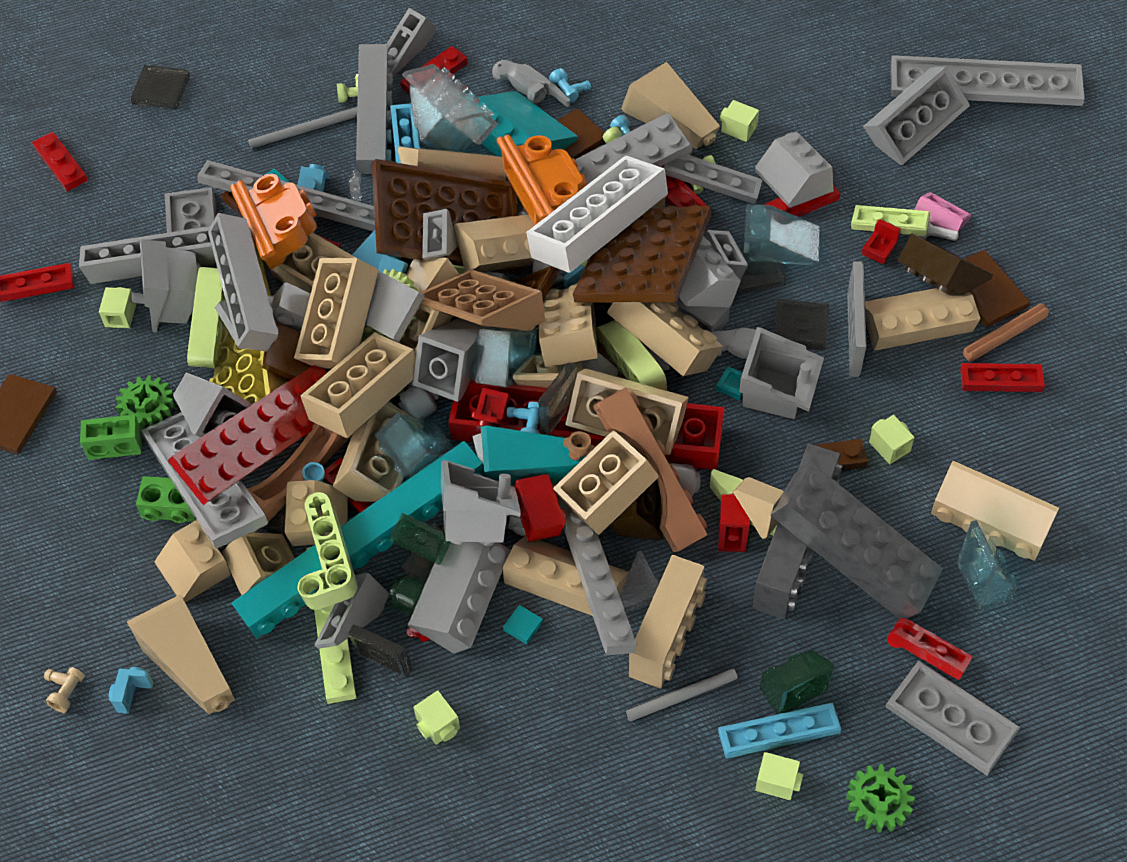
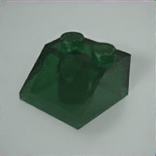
M812 650L805 654L797 653L789 658L786 664L780 667L772 666L768 668L761 676L759 689L777 715L786 713L828 691L834 665L830 660Z

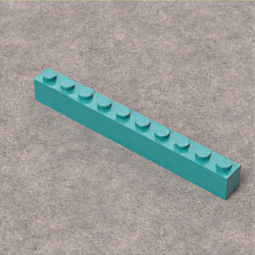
M465 441L340 527L353 571L356 568L365 566L369 559L379 552L389 549L393 542L413 532L416 526L426 519L433 518L443 508L441 493L442 460L474 469V474L487 477L484 472L483 462ZM316 545L303 552L231 603L256 639L261 635L271 632L275 625L285 618L294 616L306 604L298 591V583L305 575L322 570ZM339 555L333 556L330 560L337 559ZM319 589L312 590L309 595L315 594Z

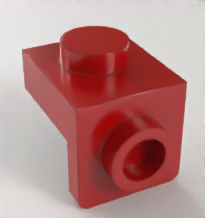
M878 219L874 232L862 248L861 255L884 265L898 244L901 229L891 223Z
M482 387L477 410L472 412L471 417L477 420V425L481 427H494V425L502 427L510 395Z

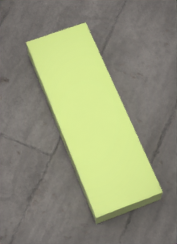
M856 205L851 229L874 231L877 220L881 219L901 229L900 234L926 236L930 221V211Z

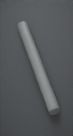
M732 668L626 711L627 717L630 722L734 681L738 679L736 671Z

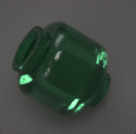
M408 575L402 579H397L389 593L392 607L395 610L412 616L426 583Z

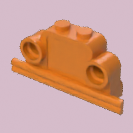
M510 135L497 138V143L502 151L503 170L534 226L587 186L585 175L579 173L575 159H571L569 154L563 149L552 150V142L549 138L533 136L528 138L525 144L521 146H516Z
M276 174L262 176L255 182L253 189L249 191L243 180L230 186L243 218L247 219L252 239L260 257L266 262L270 270L281 265L285 261L286 255L301 248L307 242L308 235L312 234L317 228L314 220L317 214L304 189L298 191L294 183L281 185V181Z

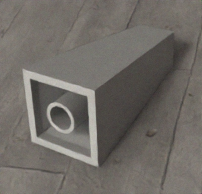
M458 318L419 335L413 385L454 401H460L489 346L492 326H484Z
M187 372L173 394L192 433L200 438L252 405L223 386Z

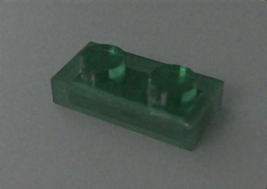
M404 513L401 514L389 538V541L438 565L443 561L451 544V541H446L445 533Z

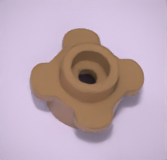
M580 431L572 433L563 442V445L570 452L569 457L573 460H579L580 457L588 455L595 448L594 445H591L590 436Z

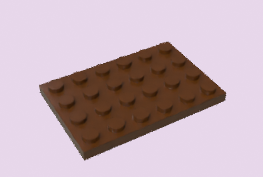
M375 159L372 163L377 254L424 260V213L448 209L453 225L518 216L516 192L510 182ZM459 246L449 256L440 257L448 258L452 265L464 266ZM520 266L492 271L519 275L523 269Z
M699 205L690 207H651L590 257L573 292L574 302H676L712 216L711 208Z

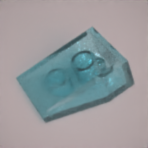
M411 84L409 89L414 127L421 133L419 138L429 147L431 144L435 145L434 150L463 152L473 139L443 108L414 84Z
M746 204L743 257L745 261L818 266L819 226L773 206Z
M501 327L480 329L475 342L478 349L477 360H475L473 366V374L476 375L475 383L503 387L517 384L513 380V374L531 355H535L538 328L529 331Z
M396 413L375 434L380 442V449L395 462L394 468L404 477H413L455 447L437 423Z
M972 521L959 554L957 565L979 611L1011 602L1017 589V582L1014 575L1009 574L1005 566V558L1002 551L997 550L993 540L978 521Z

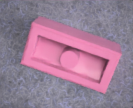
M931 192L921 196L914 209L930 211V222L941 228L958 231V233L972 216L970 213Z

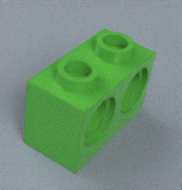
M135 414L81 420L80 444L88 460L142 454V429Z
M143 476L136 502L137 509L142 518L149 521H158L159 519L172 520L177 523L196 521V518L185 502L178 504L184 500L170 478Z

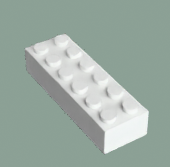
M625 155L526 232L531 258L571 273L668 194L665 169Z

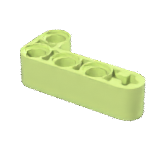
M200 267L198 271L187 353L188 366L216 368L218 364L223 321L215 307L219 302L226 301L218 268Z
M616 320L596 327L597 339L627 380L667 391L666 377L662 368L637 337Z
M321 492L313 493L306 499L305 510L322 570L305 575L298 583V591L306 605L314 610L348 600L357 591L356 578L336 511L328 496ZM320 510L323 511L324 516H319ZM332 531L329 535L323 536L325 533ZM339 555L337 559L330 560L333 556ZM347 579L343 584L337 585L339 581ZM319 589L315 594L309 595L312 590Z

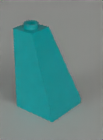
M492 426L481 427L484 472L487 478L499 481L500 474H509L511 476V486H515L516 480L545 474L549 475L551 484L557 485L587 456L580 457L579 460L571 459L568 448L563 445L565 438Z

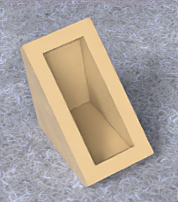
M748 477L737 486L733 493L761 538L764 539L778 525V521L771 517L770 514L784 491Z

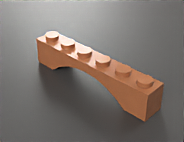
M624 388L596 403L593 407L606 431L612 432L614 430L624 440L632 444L648 460L659 475L657 481L662 498L660 529L672 551L677 552L707 536L708 534L705 531L707 525L701 514L695 513L691 505L694 502L687 489L683 490L679 484L680 476L674 465L669 466L665 458L667 453L663 444L659 440L656 441L653 437L651 422L646 416L642 417L638 409L640 404L636 395L632 391L629 392L627 388Z
M315 423L313 430L308 433L293 455L274 474L263 482L247 489L265 514L268 522L286 505L287 482L305 481L302 470L306 464L317 462L323 466L353 434L346 438ZM263 527L259 528L255 533H258Z

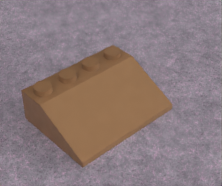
M472 269L420 292L425 295L421 305L484 326L529 331L545 321L542 291Z

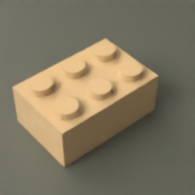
M613 430L553 489L599 535L659 475L646 458Z

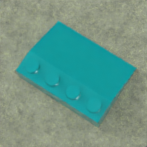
M517 91L480 96L459 109L463 130L498 157H502V151L497 143V138L504 137L505 135H510L516 146L524 145L525 141L530 137L545 136L551 140L552 150H564L578 140L576 134Z

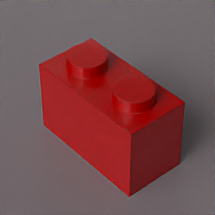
M548 474L516 480L514 486L521 512L520 519L528 542L559 536L566 524L565 511L559 507L557 501L558 494L553 489L556 485L554 483L551 484Z
M734 493L722 494L718 551L746 552L750 519Z

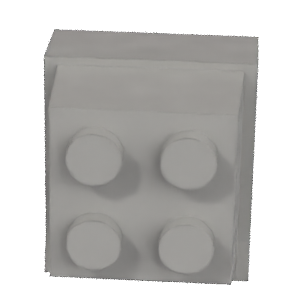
M141 239L143 294L132 292L131 303L145 304V307L150 308L153 332H157L160 322L187 323L190 314H193L197 275L200 268V263H196V252L166 247V242Z
M757 327L741 376L739 392L743 393V407L790 419H795L798 407L809 411L824 357L791 344L784 337Z
M442 460L441 493L446 541L459 545L466 544L467 542H480L483 545H494L496 542H504L506 516L516 515L520 517L521 513L516 489L510 485L511 476L509 474H500L499 481L474 474V469Z

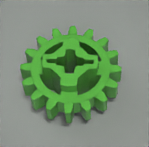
M150 375L147 376L145 381L137 377V383L133 384L128 381L129 388H121L119 390L122 396L116 397L118 414L120 416L135 414L142 430L145 425L149 424L151 426L157 421H162L163 416L170 417L171 412L169 409L175 408L173 402L175 398L167 382L162 383L159 377L155 381H152Z
M880 764L878 771H874L871 765L866 768V774L858 771L855 776L856 780H851L849 783L851 790L847 792L846 799L852 802L849 804L848 810L852 812L857 811L855 821L858 822L864 819L866 821L865 829L867 830L873 824L876 825L877 832L881 833L883 826H887L891 832L895 828V822L903 826L906 821L905 816L910 817L913 809L910 806L913 805L915 797L908 794L911 793L913 787L912 785L903 784L906 778L905 775H901L898 778L894 775L896 768L892 767L889 772H885L883 764ZM874 781L873 785L865 786L866 784ZM877 795H880L883 801H879ZM896 808H899L896 812L887 815V812L889 810H896Z

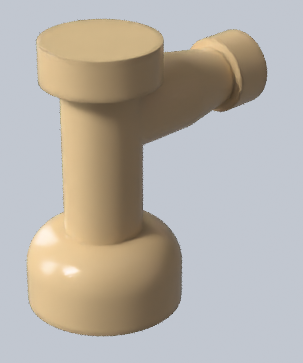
M72 667L69 668L67 674L56 672L52 669L46 670L44 674L45 680L62 685L58 693H51L46 699L47 705L58 712L66 713L70 707L68 698L77 683L83 681L85 675L80 670Z

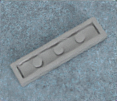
M687 154L664 165L665 175L752 204H755L763 180Z

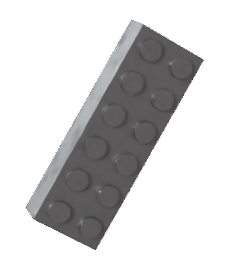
M807 444L798 471L813 463L839 484V476L842 470V465L838 464L840 453ZM779 522L756 581L752 609L785 619L787 611H793L795 608L799 587H802L807 573L806 568L808 563H811L814 550Z
M810 463L794 474L770 514L771 517L899 619H907L922 611L943 570L936 562L813 463Z

